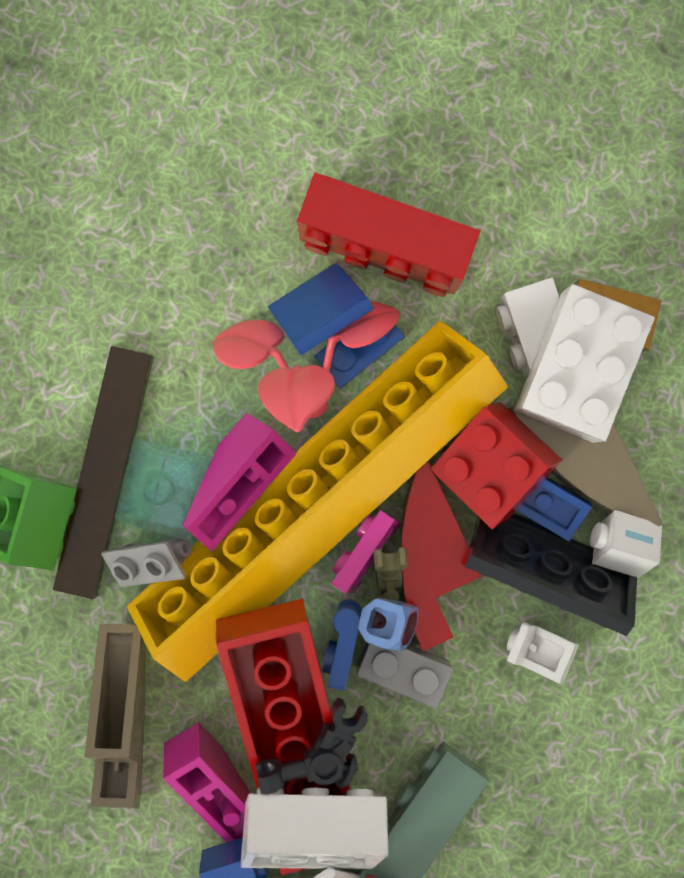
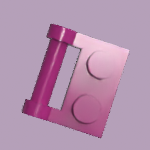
M382 510L379 511L376 517L370 514L356 534L361 540L353 552L350 553L346 550L333 567L332 572L337 576L331 584L345 594L355 593L362 583L361 579L374 561L373 551L382 549L391 534H395L401 523Z

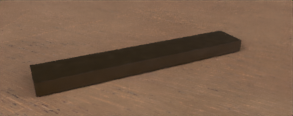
M115 346L110 348L74 498L75 507L72 515H70L53 586L55 591L89 599L97 598L105 565L101 552L109 548L154 359L152 355Z

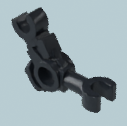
M337 698L331 706L332 723H324L316 742L308 751L302 752L303 758L281 763L276 759H265L256 762L255 766L261 794L274 793L284 787L287 781L307 777L308 782L315 781L321 785H329L335 782L339 788L346 787L351 782L354 773L358 771L356 755L349 752L357 740L353 734L360 732L368 721L365 707L359 705L354 716L343 718L346 705L343 699Z

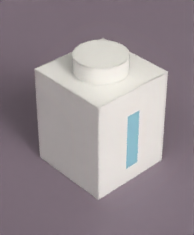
M614 510L602 522H598L592 530L590 545L594 547L592 564L640 578L660 563L662 525L657 526L646 519Z

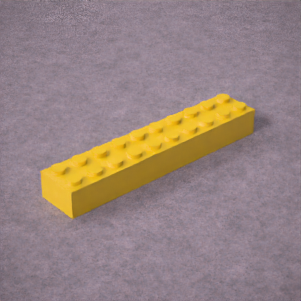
M441 320L436 323L295 452L296 455L213 551L208 549L199 540L191 547V554L181 564L186 574L185 579L151 583L126 606L152 658L184 682H187L218 653L216 646V620L269 607L468 425L484 406L491 404L508 388V385L488 355Z

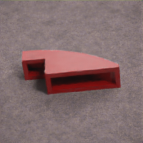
M429 461L412 475L404 502L399 548L404 547L407 549L408 568L401 570L402 591L405 603L418 606L419 616L415 635L422 652L453 638L436 598L482 577L480 573L465 567L469 547L435 474L430 470L432 467Z

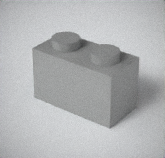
M366 643L356 666L358 677L435 709L439 706L453 671L449 660L427 651L422 652V649L410 644L405 650L396 651Z

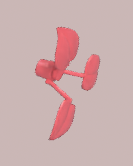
M370 301L374 308L372 311L328 338L323 368L315 365L300 368V366L296 365L290 369L280 350L275 348L284 340L283 330L278 325L265 320H248L232 325L220 333L212 344L217 359L224 365L234 369H246L257 366L264 362L268 355L276 359L280 368L268 372L260 380L258 394L263 405L277 420L299 433L309 418L319 417L328 409V400L335 389V382L330 369L336 343L341 340L342 344L349 348L369 345L387 334L398 323L401 315L400 311L394 307Z

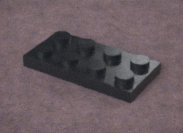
M513 514L508 520L493 530L477 516L465 567L624 636H627L635 626L637 577L592 564L594 548L573 539L567 541L549 529Z

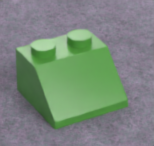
M0 466V560L11 565L54 571L57 558L63 550V536L67 522L74 511V497L77 489L55 480Z

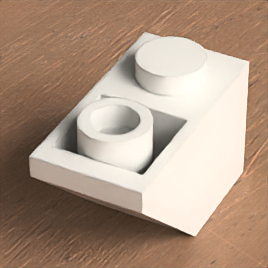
M553 277L504 293L499 299L500 306L496 307L499 325L503 331L509 330L514 344L509 347L511 361L516 370L522 369L524 377H527L559 300Z

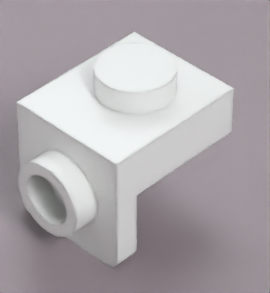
M523 622L521 627H516L509 637L507 650L510 651L507 661L514 665L526 667L559 684H563L579 644L533 623Z

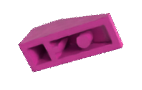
M246 413L218 444L182 526L208 549L213 551L293 459L296 453L274 429Z
M198 722L164 743L163 779L225 842L242 838L245 805L248 795L251 793L224 749Z

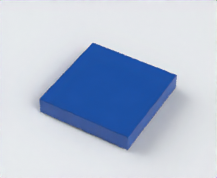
M337 262L267 306L300 355L305 354L374 309L368 297Z

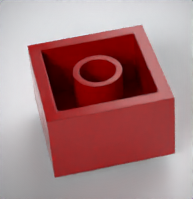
M497 402L484 406L430 470L493 530L514 514L563 459L503 403Z

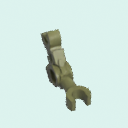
M402 547L397 552L376 549L373 551L377 589L381 590L382 598L399 601L398 589L402 588L401 570L408 568L407 549Z

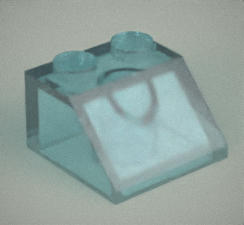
M133 438L114 519L160 534L186 540L195 538L182 525L213 456Z

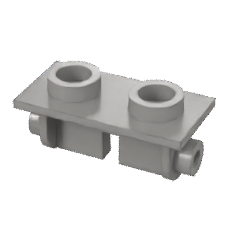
M173 537L169 541L137 546L127 544L122 548L102 551L101 555L119 586L126 587L185 579L186 574L181 564L191 554V545L181 537Z

